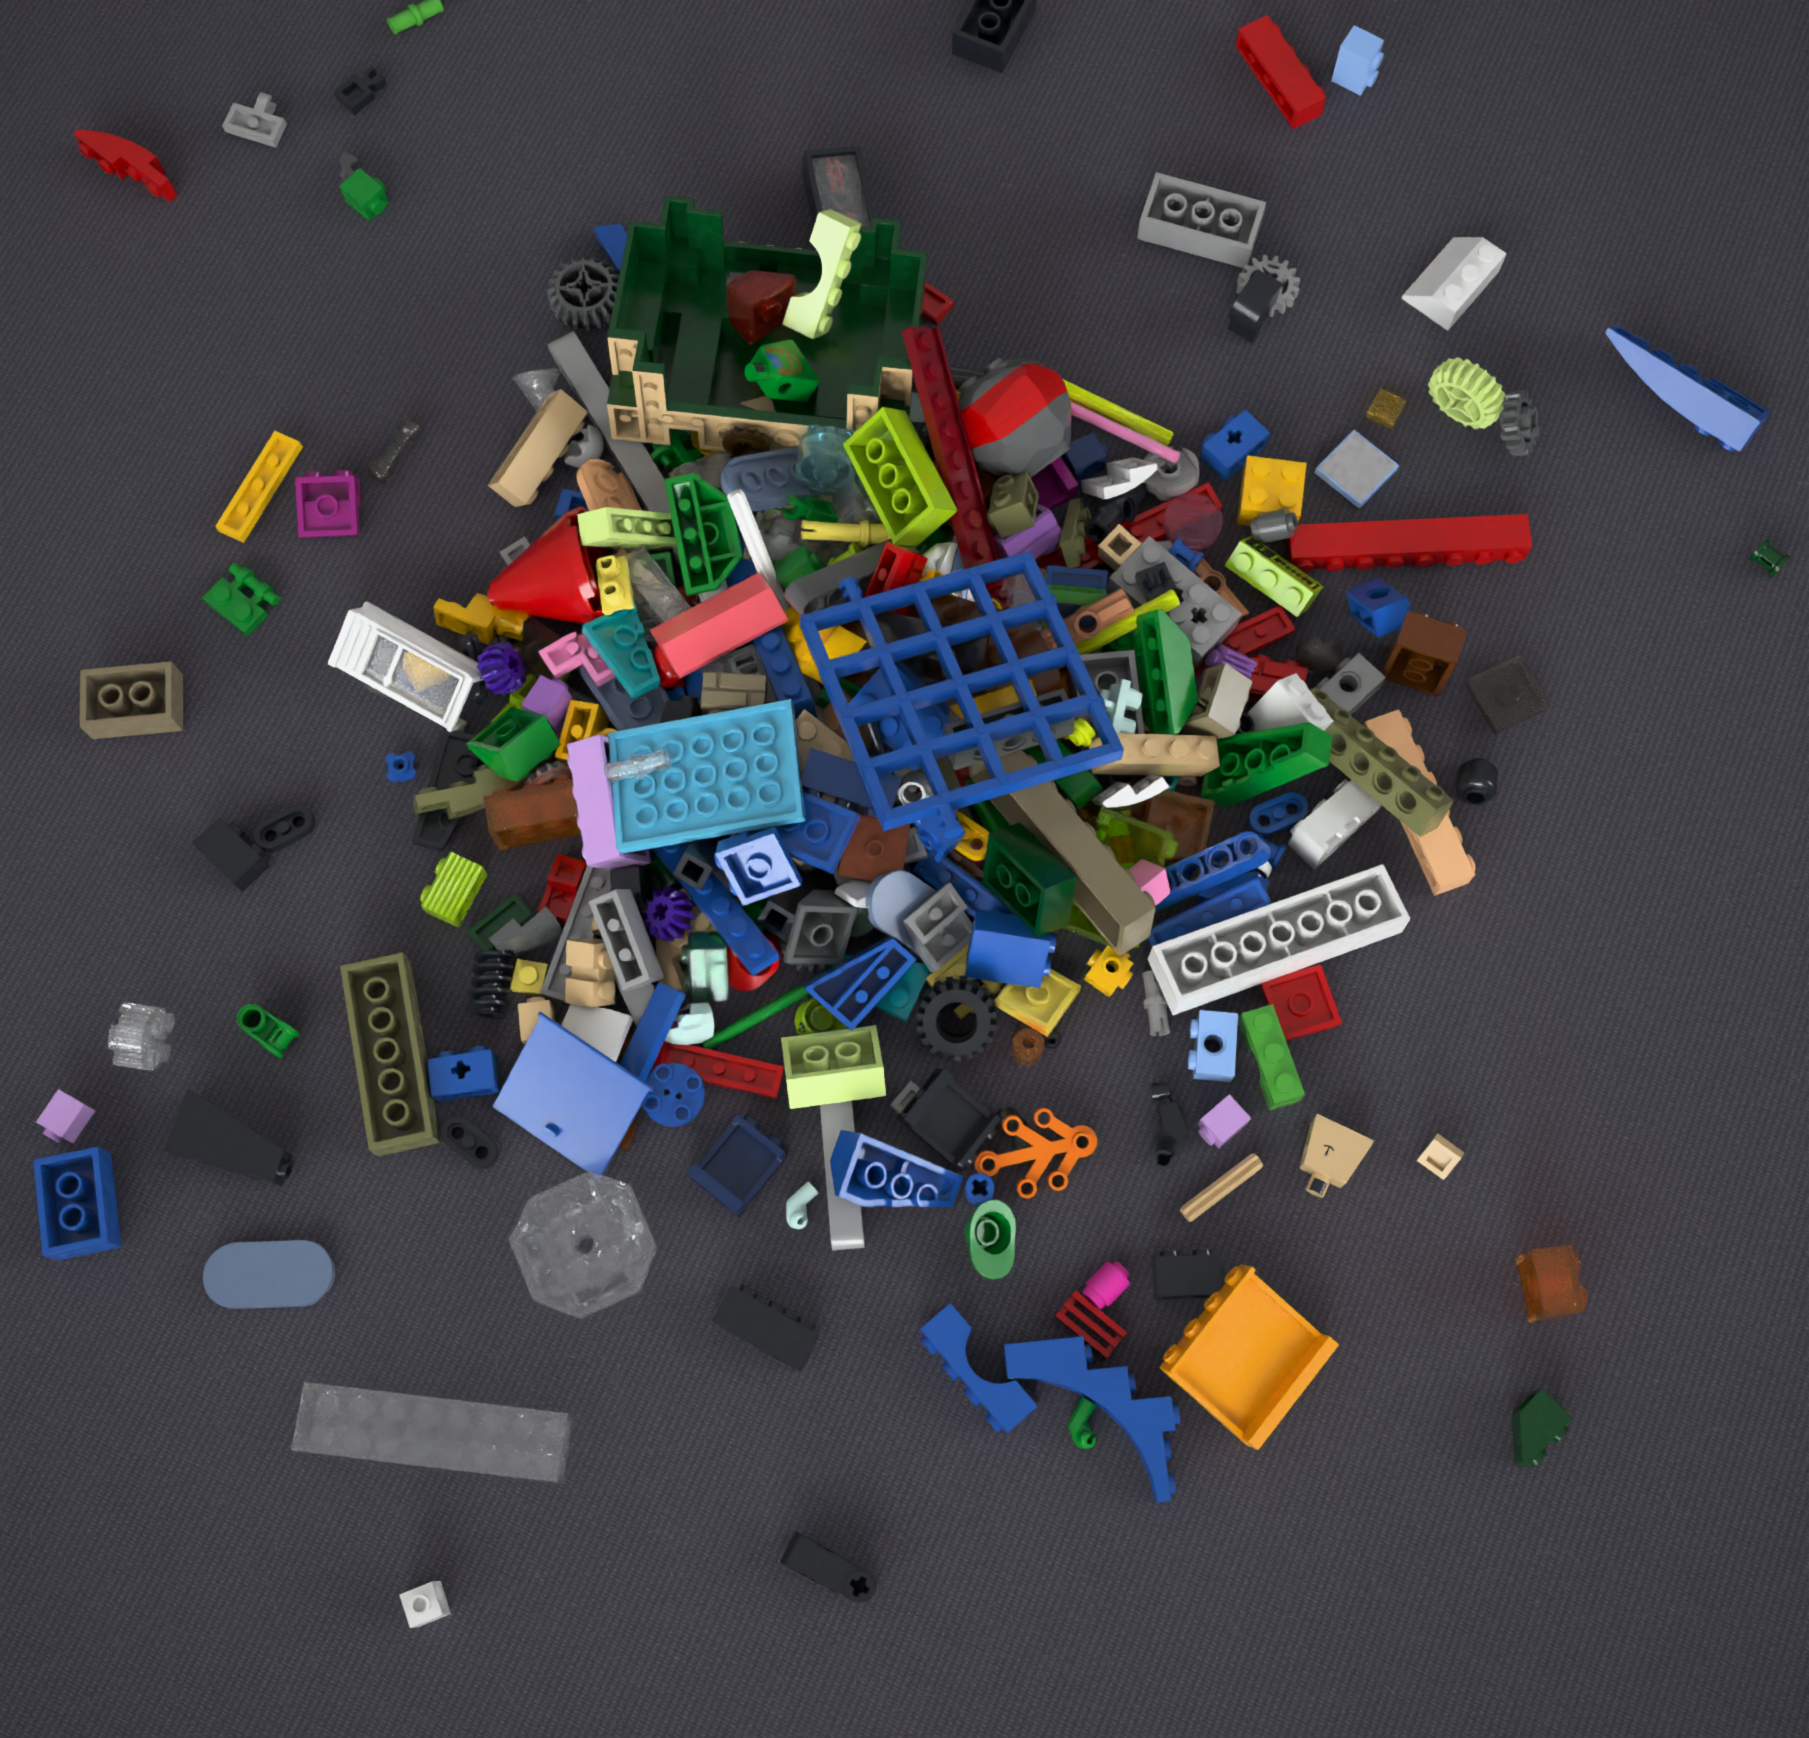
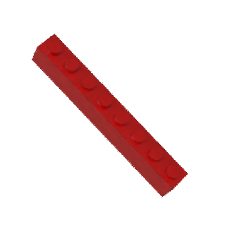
M1528 514L1301 524L1294 531L1293 537L1285 539L1287 561L1304 573L1314 569L1339 571L1343 568L1356 567L1358 570H1367L1374 566H1386L1387 568L1395 569L1403 565L1428 567L1439 563H1445L1448 566L1460 565L1463 562H1475L1476 564L1483 565L1492 561L1504 560L1507 563H1517L1525 560L1532 548Z

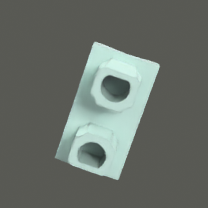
M1121 679L1119 684H1111L1109 691L1102 689L1100 695L1104 698L1105 710L1116 733H1135L1136 721L1125 718L1124 713L1125 709L1137 710L1141 705L1143 694L1130 688L1131 681Z

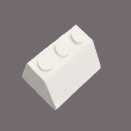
M1453 237L1403 294L1401 299L1448 331L1497 275L1507 253L1483 237Z

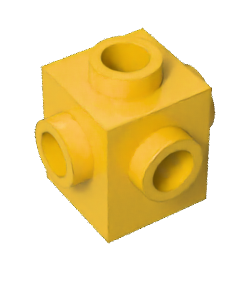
M1108 945L1103 952L1097 948L1087 962L1091 969L1083 980L1110 997L1117 986L1123 989L1133 976L1129 969L1134 963L1128 960L1130 955L1127 952L1119 956ZM1106 965L1112 966L1114 973L1109 972L1106 969Z

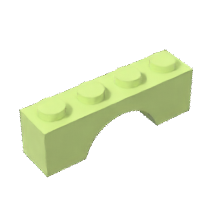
M832 209L818 213L809 241L816 248L821 258V280L813 292H803L791 297L782 325L811 339L824 335L829 331L833 322V318L830 316L842 295V290H840L842 281L847 277L851 269V262L849 260L852 251L857 248L860 242L861 234L859 230L861 223Z

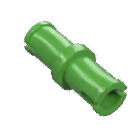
M424 0L416 5L411 3L407 5L408 9L387 17V23L393 34L397 35L399 32L414 25L418 27L423 25L424 20L444 12L440 0Z

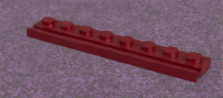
M910 327L902 331L939 476L958 510L950 518L963 567L968 569L1000 560L992 527L988 522L987 508L940 328Z

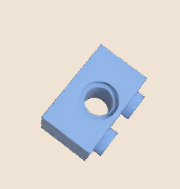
M1200 1010L1196 1019H1191L1190 1038H1195V1049L1189 1050L1188 1069L1193 1070V1079L1231 1082L1235 1076L1238 1013ZM1206 1040H1215L1220 1046V1051L1216 1053L1209 1052L1205 1048L1204 1042Z

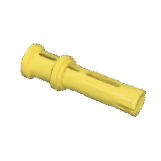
M806 520L801 522V528L813 529V532L801 531V540L857 542L858 546L867 547L869 544L877 545L891 539L884 524H872L868 520L859 521V524Z

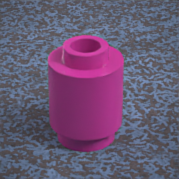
M1106 1261L1085 1283L1086 1287L1082 1290V1293L1099 1310L1105 1305L1109 1307L1130 1285L1127 1279L1130 1273L1118 1261L1114 1264Z

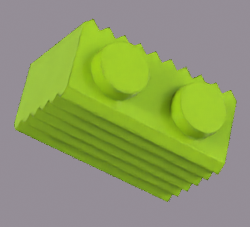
M450 852L446 859L442 858L439 861L435 870L437 877L432 886L427 885L424 888L420 901L422 902L421 907L426 913L459 928L488 874L483 866Z

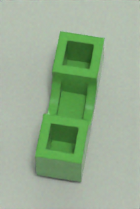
M1273 1004L1242 1013L1238 1024L1247 1050H1252L1257 1060L1260 1071L1259 1084L1269 1111L1300 1102L1305 1093Z

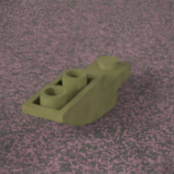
M486 764L477 767L478 771L473 772L471 777L472 784L468 785V781H460L449 785V789L438 790L437 787H429L420 790L413 800L415 813L446 808L449 819L465 816L498 802L519 787L528 776L516 782L499 777Z

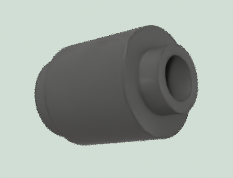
M1288 508L1258 514L1257 518L1251 519V531L1256 542L1269 543L1291 538L1294 536V531L1298 529L1297 517Z

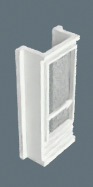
M364 602L361 608L348 611L328 664L332 667L345 671L442 725L449 732L455 730L464 731L467 722L459 718L473 683L484 680L480 679L481 672L476 667L480 663L369 602Z

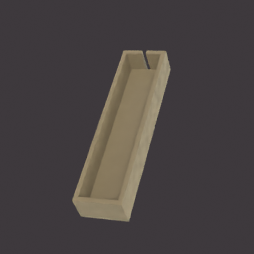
M1023 750L999 757L1006 774L1038 765L1036 760L1030 754L1026 755ZM984 762L969 766V776L975 783L991 779ZM1053 780L989 799L1010 825L1020 822L1048 850L1052 851L1068 869L1073 871L1077 876L1073 901L1119 956L1150 937L1156 909L1152 896L1146 891L1142 892L1135 883L1133 874L1127 868H1122L1116 861L1112 849L1106 844L1103 845L1097 839L1093 827L1088 822H1083L1080 819L1072 802L1068 799L1064 800L1058 793Z

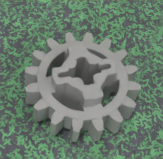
M1263 255L1261 262L1254 257L1250 265H1243L1242 273L1238 275L1236 293L1240 294L1257 270L1281 282L1282 287L1277 301L1268 312L1269 316L1273 317L1275 310L1283 314L1286 306H1293L1294 300L1299 293L1300 278L1295 277L1296 268H1287L1289 263L1287 260L1281 264L1278 262V256L1276 255L1272 261L1268 260L1267 255ZM1286 285L1287 291L1282 294L1283 287Z

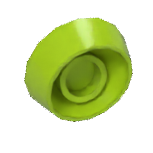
M809 998L801 1003L795 1014L794 1023L799 1035L848 1028L815 998Z

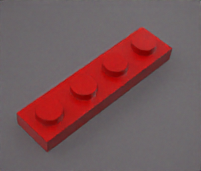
M664 1041L653 1067L654 1070L660 1064H684L695 1070L703 1083L772 1099L778 1098L785 1071L784 1066L693 1045L671 1044Z

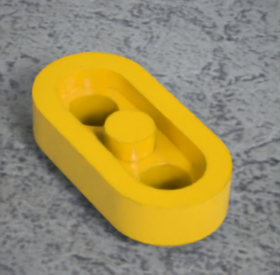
M957 811V822L961 824L963 831L966 833L960 844L954 849L970 860L980 861L985 859L989 832ZM975 843H978L982 845V848L976 850L973 849L971 846Z

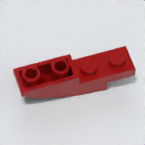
M76 130L73 133L79 143L77 146L79 151L89 160L92 158L97 160L98 165L107 174L114 173L122 180L127 175L135 182L141 180L155 197L161 196L169 203L177 196L169 179L163 175L165 171L158 158L145 148L122 137L104 132Z

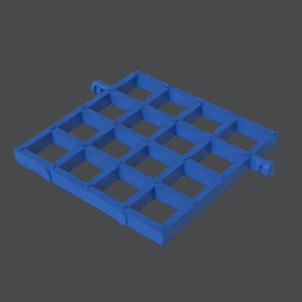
M1031 551L862 598L863 593L859 588L857 579L855 577H847L838 585L841 593H843L845 603L800 615L801 630L883 831L938 815L937 822L939 827L942 828L941 831L944 838H955L963 832V828L957 822L958 817L953 810L1122 759L1124 748L1105 710L1104 698L1098 695L1058 610L1057 599L1054 594L1050 593ZM1024 574L1036 601L997 612L985 584ZM969 589L982 617L942 628L930 599ZM915 604L926 633L886 644L874 615ZM1045 619L1058 648L1019 659L1006 630ZM860 620L871 648L830 660L818 631ZM990 635L1003 664L963 675L950 646ZM935 651L947 680L907 692L894 662ZM1067 666L1080 696L1040 707L1027 677ZM880 667L891 697L849 708L837 678ZM1011 682L1025 712L984 724L971 694ZM956 698L969 729L927 741L915 710ZM1089 714L1103 745L1063 757L1049 725ZM900 715L912 746L870 758L858 726ZM1033 730L1047 762L1006 774L993 742ZM977 747L991 779L949 791L935 759ZM920 764L934 796L891 809L878 776Z

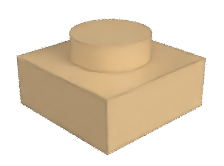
M1437 1133L1420 1154L1417 1161L1444 1180L1461 1160L1464 1152Z

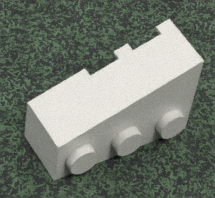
M1347 779L1342 781L1333 791L1335 794L1328 800L1323 799L1316 805L1308 817L1301 819L1290 830L1293 835L1288 845L1314 870L1378 812L1382 806L1352 780L1350 782Z

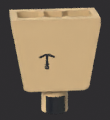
M1316 1114L1310 1123L1300 1162V1169L1312 1175L1305 1190L1312 1195L1324 1198L1329 1184L1339 1188L1343 1187L1372 1146L1374 1140Z

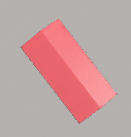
M756 573L654 627L650 631L680 679L787 622L788 618L772 588L759 573Z

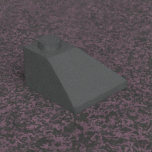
M834 890L811 891L798 903L783 961L796 964L841 963L844 959L857 907L834 894Z

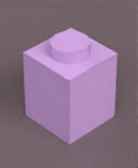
M58 1089L36 1123L46 1128L43 1134L52 1140L60 1143L62 1139L74 1143L95 1110Z
M1229 1094L1203 1116L1197 1125L1201 1128L1199 1130L1201 1137L1209 1145L1215 1144L1219 1149L1244 1128L1251 1118Z

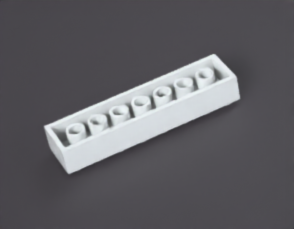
M1382 864L1152 946L1148 962L1172 1015H1176L1402 933L1410 921V917Z

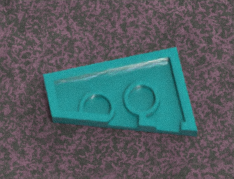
M633 600L635 608L618 610L606 616L602 615L582 626V633L632 699H635L659 687L660 678L651 650L646 643L643 625L640 623L637 615L635 600Z
M845 955L844 959L846 960L853 955ZM914 962L874 1008L908 1022L926 984V978L931 974L925 963Z

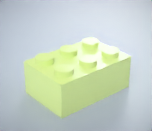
M876 1025L858 1027L852 1031L850 1029L781 1038L790 1109L886 1096L884 1068Z

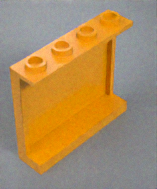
M1240 1264L1239 1267H1234L1226 1275L1224 1280L1226 1283L1221 1290L1213 1293L1204 1304L1206 1309L1199 1318H1195L1188 1323L1184 1329L1185 1335L1180 1342L1172 1345L1163 1356L1164 1362L1159 1368L1245 1445L1259 1450L1339 1344L1330 1336L1323 1335L1256 1276L1254 1274L1256 1269L1252 1266Z

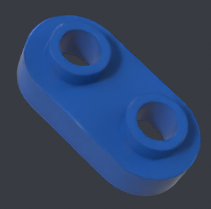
M1288 792L1257 805L1249 815V829L1256 834L1258 832L1263 834V837H1268L1290 828L1305 818L1308 812V803L1301 794ZM1293 807L1296 810V813L1289 814L1287 813L1286 808ZM1266 819L1269 825L1261 826L1258 820Z

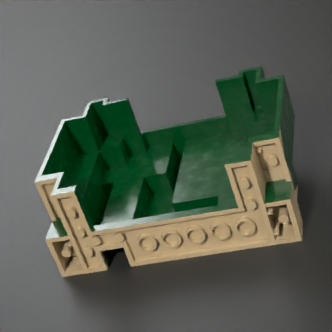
M665 196L660 224L645 221H630L607 337L612 367V380L607 401L612 439L670 445L673 429L698 431L700 449L726 451L722 445L725 432L733 430L734 427L744 429L747 426L750 430L758 429L760 434L767 435V440L771 442L770 451L798 448L804 450L803 454L809 457L812 454L821 462L834 463L836 457L851 462L843 443L882 407L904 410L910 418L914 376L902 331L910 327H920L927 252L900 250L901 221L887 218H872L870 227L861 226L859 230L861 234L860 242L857 248L852 251L849 260L851 262V269L847 277L842 281L840 290H842L841 298L838 304L834 306L830 316L833 318L832 325L826 334L811 339L782 324L791 297L803 292H813L821 280L822 262L818 251L724 241L722 211L696 209L695 201L692 198ZM730 272L788 276L786 306L728 302L727 278L730 277ZM755 319L768 324V326L764 327L755 323ZM793 340L821 380L807 402L772 399L776 412L760 411L740 404L766 396L758 383L748 381L744 373L746 365L752 361L762 345Z

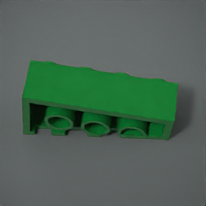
M1309 722L1236 734L1218 739L1217 747L1220 766L1204 775L1201 797L1222 808H1227L1329 765L1332 736Z

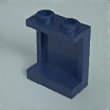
M736 1113L732 1117L733 1122L702 1160L697 1165L694 1163L686 1174L692 1181L739 1218L784 1163L787 1155L783 1151L785 1145L772 1134L767 1138L758 1131L761 1126L747 1114L742 1118Z

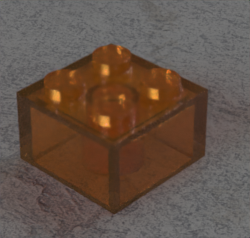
M1164 790L1147 799L1136 854L1176 863L1205 850L1215 801Z
M1572 1245L1532 1249L1516 1257L1529 1323L1567 1319L1585 1312L1584 1306H1587V1294L1585 1288L1579 1284L1577 1273L1580 1272V1261L1577 1253H1573Z

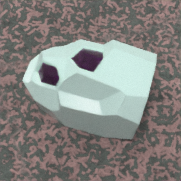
M709 1003L687 1004L684 1009H680L665 1041L676 1045H690L702 1043L711 1038L714 1034V1019Z

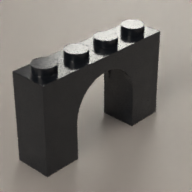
M732 834L692 841L684 852L673 875L701 890L711 874L720 870L714 858L718 841L729 838ZM798 867L796 868L802 878L801 886L767 897V904L756 924L784 939L794 922L798 903L813 890L818 879Z

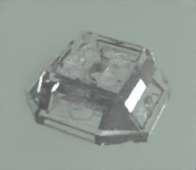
M592 1171L583 1173L530 1197L516 1228H514L509 1238L533 1301L580 1320L640 1293L657 1248L632 1186ZM587 1237L593 1238V1249L586 1254L580 1253L578 1250L580 1241Z

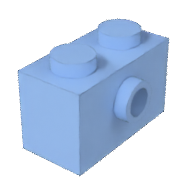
M1354 25L1340 46L1331 81L1361 96L1367 86L1372 87L1378 76L1379 71L1376 69L1379 67L1384 53L1381 52L1384 40Z

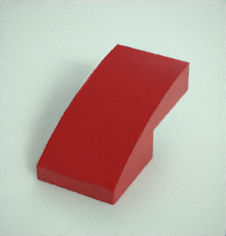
M557 854L548 875V886L537 913L544 907H547L558 923L566 924L587 867L586 861Z

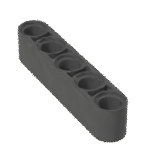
M886 541L793 581L786 588L784 598L800 615L845 603L838 585L847 577H855L857 579L859 588L863 596H865ZM899 545V546H903V547L909 548V549H911V550H913V551H915V552H917V553L923 555V554H922L916 547H914V546Z

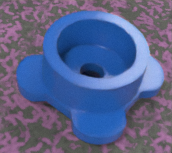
M406 751L401 755L390 753L386 756L385 762L388 764L386 777L390 782H405L416 777L417 772L413 763L416 759L414 753ZM399 765H404L402 769L398 768Z

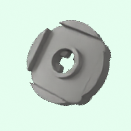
M1182 448V452L1178 451L1180 452V457L1176 463L1150 452L1144 460L1157 463V470L1143 482L1148 492L1155 494L1158 500L1167 501L1174 496L1182 495L1196 488L1199 485L1200 469L1199 461L1193 452ZM1170 470L1174 473L1167 474L1165 473V471Z

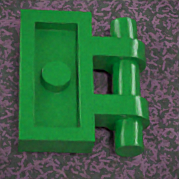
M233 563L229 568V572L235 576V580L230 584L221 577L202 597V600L249 637L268 617V614L261 607L266 602L272 606L277 605L280 597L274 593L272 586L266 582L262 583L255 578L254 572L249 568ZM247 586L255 592L250 599L242 593Z

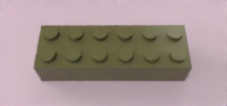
M402 952L340 966L369 1151L379 1157L441 1143L434 1099L431 1097L428 1061L411 961Z

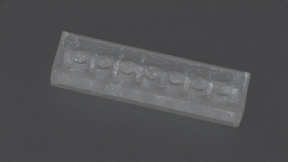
M304 1382L291 1450L564 1483L574 1415L562 1412Z

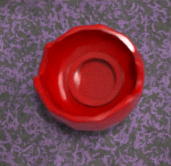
M657 644L652 656L660 678L659 684L666 688L686 686L684 677L679 679Z

